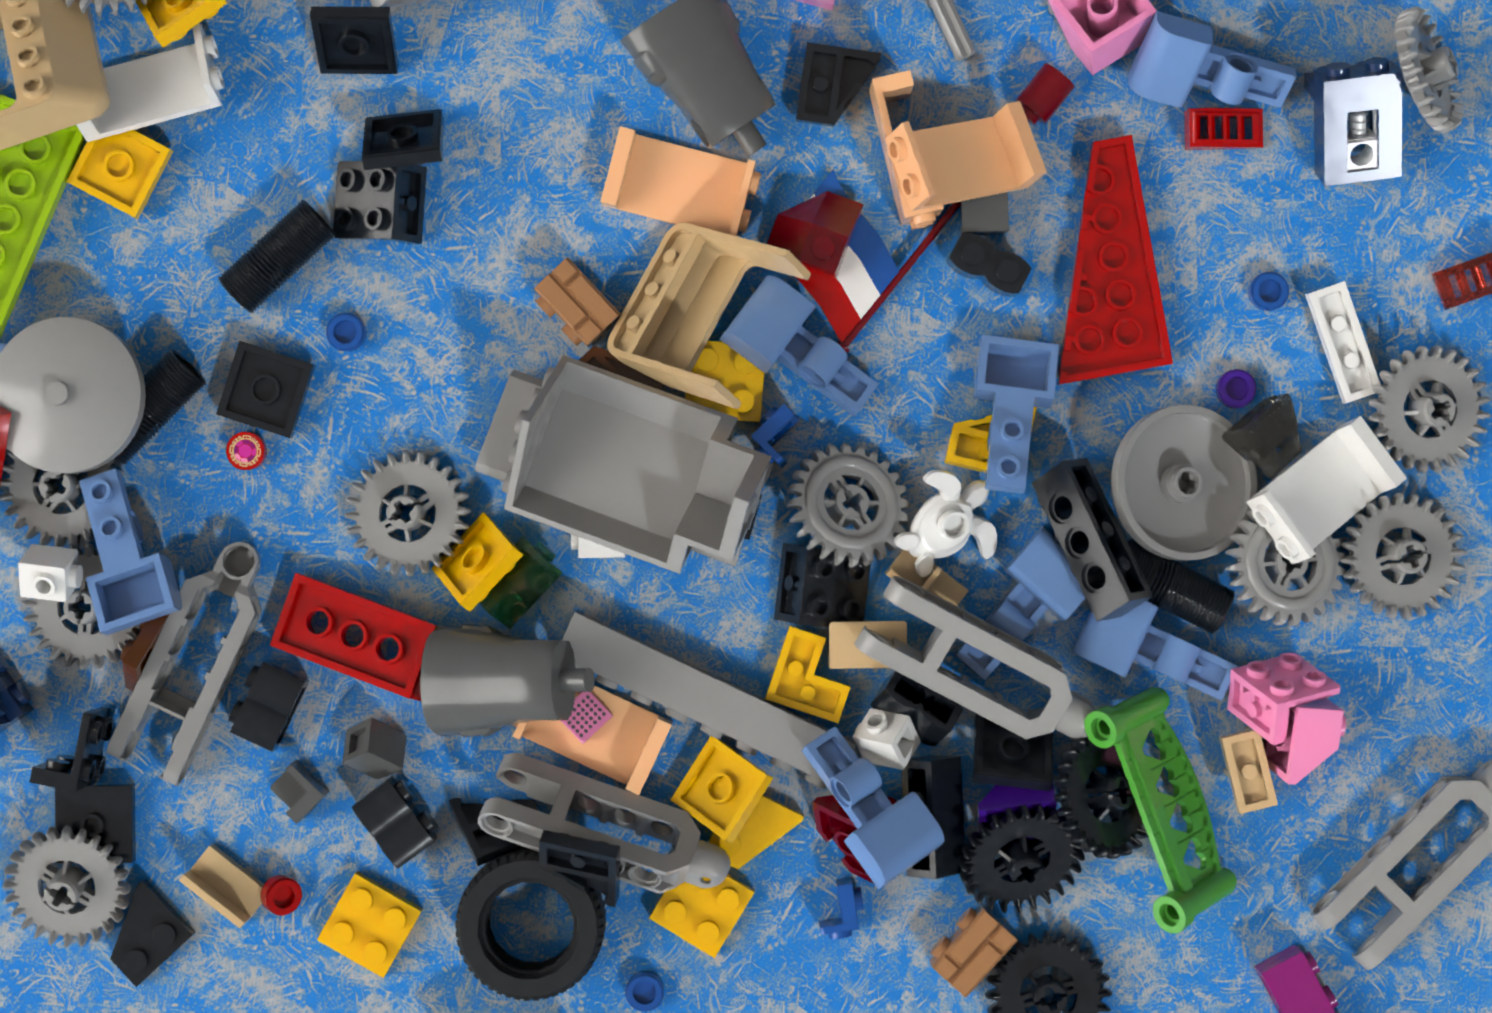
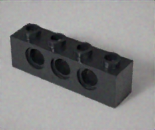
M1087 458L1062 461L1032 482L1039 504L1044 509L1051 523L1055 538L1060 543L1070 564L1071 572L1076 577L1087 600L1088 608L1093 613L1097 622L1122 617L1153 597Z

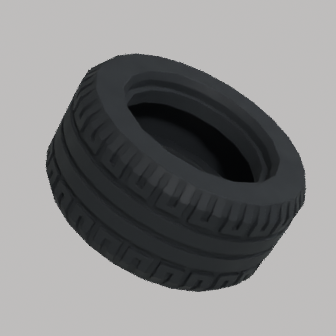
M525 847L502 855L485 864L468 884L459 902L455 927L456 937H458L457 944L460 948V954L464 957L463 961L468 965L470 972L474 973L473 976L481 980L484 986H489L488 989L497 991L496 993L499 995H506L505 997L507 998L513 997L516 1000L524 999V1001L533 999L536 1001L540 1000V998L544 1000L551 996H557L560 992L564 993L567 989L575 986V983H578L588 973L601 949L606 929V909L602 893L588 885L581 891L570 885L565 879L556 877L539 868V852ZM522 882L540 883L556 890L568 903L574 919L573 938L570 944L558 956L542 962H525L508 955L496 942L490 927L491 907L495 898L506 888Z

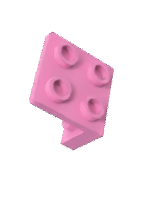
M1283 653L1275 658L1252 661L1247 665L1231 669L1227 710L1272 745H1277L1287 740L1290 707L1340 694V685L1329 678L1324 672L1304 660L1300 655L1296 653Z

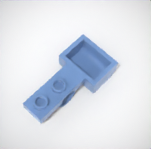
M1156 11L1128 73V84L1133 92L1149 100L1175 107H1183L1193 84L1210 88L1212 94L1217 99L1227 104L1237 105L1242 103L1244 98L1272 106L1282 107L1297 77L1295 68L1212 45V26Z
M771 275L766 276L719 340L765 374L774 362L778 360L855 417L879 383L846 360L848 358L847 353L838 343L827 337L817 338L802 327L815 308V305L809 299L780 278Z
M982 335L977 355L973 398L994 401L988 434L985 489L1024 494L1027 481L1034 406L1050 408L1054 401L1059 344Z
M114 468L80 480L79 483L104 571L86 577L100 633L110 635L181 610L182 599L170 559L161 553L144 557L141 542L144 540L142 526L136 513L130 507L121 471Z
M1044 526L1036 531L1003 569L1017 583L984 621L1023 641L1046 610L1050 611L1060 621H1065L1086 599L1076 577L1071 572L1070 564L1060 543ZM964 643L954 654L982 680H986L1001 663V661L967 643Z
M1145 601L1122 617L1098 622L1090 611L1071 651L1072 653L1125 678L1135 660L1218 700H1223L1231 683L1230 671L1238 666L1151 626L1159 607Z
M836 726L807 744L801 750L857 829L844 842L878 889L918 863L944 843V834L940 825L915 792H911L892 805L881 790L882 779L876 767L866 758L859 759Z

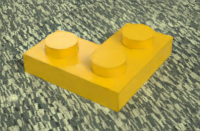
M789 625L765 699L839 724L851 687L815 674L826 637Z

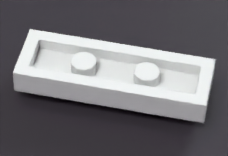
M1343 281L1306 294L1305 296L1342 403L1346 404L1375 394L1372 389L1373 385L1381 384L1346 282Z

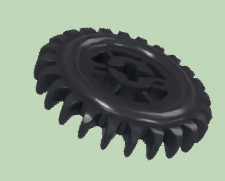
M1088 737L1073 740L1070 747L1071 750H1065L1063 753L1065 763H1059L1057 767L1061 778L1055 779L1054 783L1060 789V792L1054 796L1055 801L1061 803V807L1057 810L1058 816H1065L1066 819L1063 827L1065 831L1072 830L1071 839L1074 843H1081V848L1084 852H1092L1097 858L1107 857L1108 859H1116L1120 856L1130 855L1132 849L1142 847V843L1136 838L1142 839L1149 836L1141 826H1144L1142 817L1138 811L1115 746L1113 745L1106 749L1099 748ZM1097 767H1104V768H1106L1105 775H1103L1102 773H1100V772H1099L1098 770H1096L1095 768H1097ZM1102 792H1105V793H1116V792H1119V795H1116V796H1115V794H1114V795H1104V796H1097V797H1088V794H1095V793H1102ZM1108 813L1112 821L1109 823L1102 822L1101 820Z
M1022 805L1019 807L1018 812L1008 808L1005 809V815L1002 817L997 813L992 815V822L990 824L987 822L980 823L978 825L980 832H972L968 836L970 843L964 844L961 849L963 856L958 861L961 868L959 875L965 884L967 893L974 895L976 902L979 904L982 903L985 896L986 905L990 910L994 908L995 901L998 900L1003 913L1007 912V905L1010 901H1013L1018 913L1022 912L1021 905L1023 900H1028L1031 907L1037 910L1036 898L1039 895L1048 904H1051L1050 889L1057 890L1060 895L1064 896V889L1060 881L1066 880L1069 884L1074 885L1075 881L1070 870L1081 873L1082 868L1078 860H1085L1081 843H1074L1071 839L1072 830L1065 831L1063 823L1066 820L1065 816L1059 817L1057 810L1053 808L1044 811L1043 806L1040 805L1034 806L1031 811H1029L1027 805ZM997 853L1002 855L1000 858L995 860V856L997 855ZM1046 853L1044 860H1041L1039 856Z
M1048 930L1044 931L1041 941H1037L1034 934L1029 933L1028 945H1024L1018 939L1014 944L1016 952L1008 951L1004 955L1007 961L1005 963L998 962L994 966L999 975L987 977L988 983L996 986V988L987 991L985 997L997 1001L988 1007L987 1012L1028 1013L1024 1008L1036 1006L1041 1013H1061L1062 1011L1064 1013L1110 1012L1111 1008L1108 1004L1101 1001V998L1112 996V991L1100 986L1102 983L1109 981L1110 976L1107 973H1096L1104 963L1101 959L1088 961L1094 950L1092 947H1087L1078 951L1081 944L1078 937L1074 938L1067 945L1064 932H1060L1055 941H1052ZM1052 966L1050 974L1035 978L1030 973L1039 967ZM1057 968L1063 969L1072 978L1060 981L1056 977ZM1028 977L1033 982L1030 991L1020 993L1023 981ZM1052 988L1055 993L1053 994L1054 1001L1047 1003L1044 998L1045 989ZM1076 994L1074 1004L1068 1010L1066 1008L1068 996Z

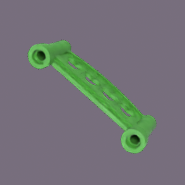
M1150 687L1113 707L1103 706L1089 713L1085 719L1084 727L1087 737L1095 746L1103 749L1115 746L1168 889L1166 894L1154 902L1153 915L1163 930L1176 934L1189 927L1193 923L1195 916L1230 895L1236 887L1237 879L1230 869L1221 868L1215 835L1200 784L1179 739L1165 718L1164 712L1170 703L1169 696L1162 688ZM1150 730L1155 737L1154 743L1160 750L1159 760L1144 755L1143 746ZM1163 766L1168 772V781L1173 785V796L1157 790L1156 785ZM1177 803L1181 807L1182 818L1187 823L1186 832L1174 829L1170 825V820ZM1190 839L1194 842L1195 853L1200 858V869L1185 865L1183 860Z

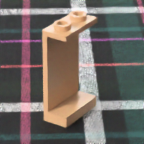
M911 70L872 79L869 95L901 226L910 224L911 230L933 225V221H936V217L940 215L944 208L941 205L911 211L907 198L901 191L900 179L895 165L888 156L885 138L893 131L886 103L910 97L914 83Z
M1020 101L1007 103L992 117L913 131L909 121L902 122L885 138L888 156L895 165L900 179L901 191L907 198L911 211L1029 188L1047 173Z
M620 126L600 202L605 207L675 225L690 223L738 236L739 231L744 233L747 231L752 210L745 209L748 194L756 196L761 173L755 171L756 161L748 159L746 163L637 135L635 130Z
M594 685L591 693L613 716L584 744L560 720H538L512 724L516 727L512 737L517 739L524 737L627 785L626 790L640 795L673 721ZM575 692V698H576L581 692Z

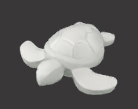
M931 470L927 472L923 477L924 483L933 486L939 493L932 496L921 506L915 515L909 532L898 534L894 538V545L903 550H908L911 555L917 557L914 563L915 569L922 578L928 576L933 570L934 559L947 557L959 551L968 541L970 534L976 539L980 556L984 559L992 557L997 548L996 528L986 518L973 514V510L981 506L988 497L989 490L985 489V481H972L961 493V482L954 474L944 470Z

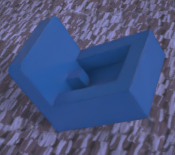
M785 404L779 409L773 407L767 411L759 421L761 426L751 435L758 444L753 450L772 456L770 463L775 461L781 468L787 462L773 446L799 422L796 415Z
M851 877L836 879L841 918L819 921L821 935L829 934L830 939L852 936V930L859 929L857 911L864 910L861 887L853 888Z

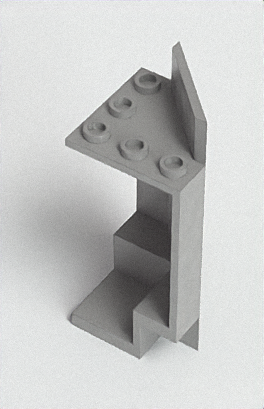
M563 355L555 368L549 367L543 380L517 370L512 371L478 456L475 471L504 481L502 492L507 493L505 510L680 574L691 551L736 566L745 534L750 529L759 505L761 491L767 478H769L774 464L770 463L772 456L732 442L738 418Z

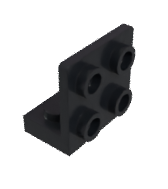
M340 161L337 166L333 224L336 237L334 238L381 239L407 244H422L427 167L406 165L364 170L362 161Z
M783 543L774 619L801 625L829 627L830 622L863 621L871 564L865 566L860 556L858 564L850 568L849 559L846 555L844 560L835 566L834 552H831L826 558L821 560L819 556L822 548L814 547L807 550V546Z
M100 707L84 712L75 757L57 755V759L49 758L45 763L32 767L30 783L78 791L95 784L97 779H101L106 765V757L101 756L104 741L110 739L113 729V719L109 718L110 708Z

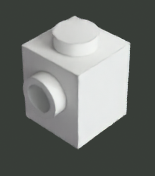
M31 544L18 562L20 597L67 602L75 588H80L82 584L83 567L78 565L77 549Z
M873 708L869 709L852 736L862 758H866L872 764L899 770L905 769L921 742L910 716Z

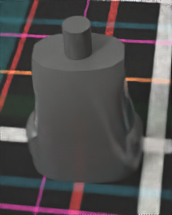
M677 0L635 28L620 41L634 58L635 66L647 79V82L655 87H659L681 110L708 149L732 134L747 157L767 145L752 121L771 109L775 102L758 75L740 39V21L736 18L727 0Z
M489 625L439 626L429 634L422 655L420 692L423 715L428 727L439 736L461 735L462 737H474L483 735L488 737L498 732L502 727L538 720H568L573 711L575 692H591L595 684V676L591 668L575 667L574 651L569 641L521 639L504 635Z

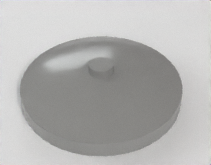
M54 317L26 327L15 335L1 351L0 406L12 412L6 447L26 464L43 471L62 474L91 471L117 457L135 436L145 408L144 376L139 362L130 347L110 329L86 319Z
M1195 405L1171 406L1145 415L1125 434L1113 461L1111 491L1120 521L1130 536L1143 548L1157 556L1170 560L1189 561L1205 559L1224 551L1235 541L1229 539L1230 535L1243 533V530L1236 525L1238 521H1250L1246 513L1251 508L1246 501L1257 493L1258 483L1255 462L1243 436L1223 416L1207 408Z

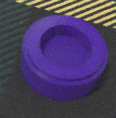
M1235 369L1227 371L1219 377L1216 383L1217 398L1223 405L1229 408L1247 406L1256 395V382L1244 370Z

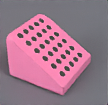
M581 692L575 698L573 711L569 719L560 721L584 744L613 715L591 692Z

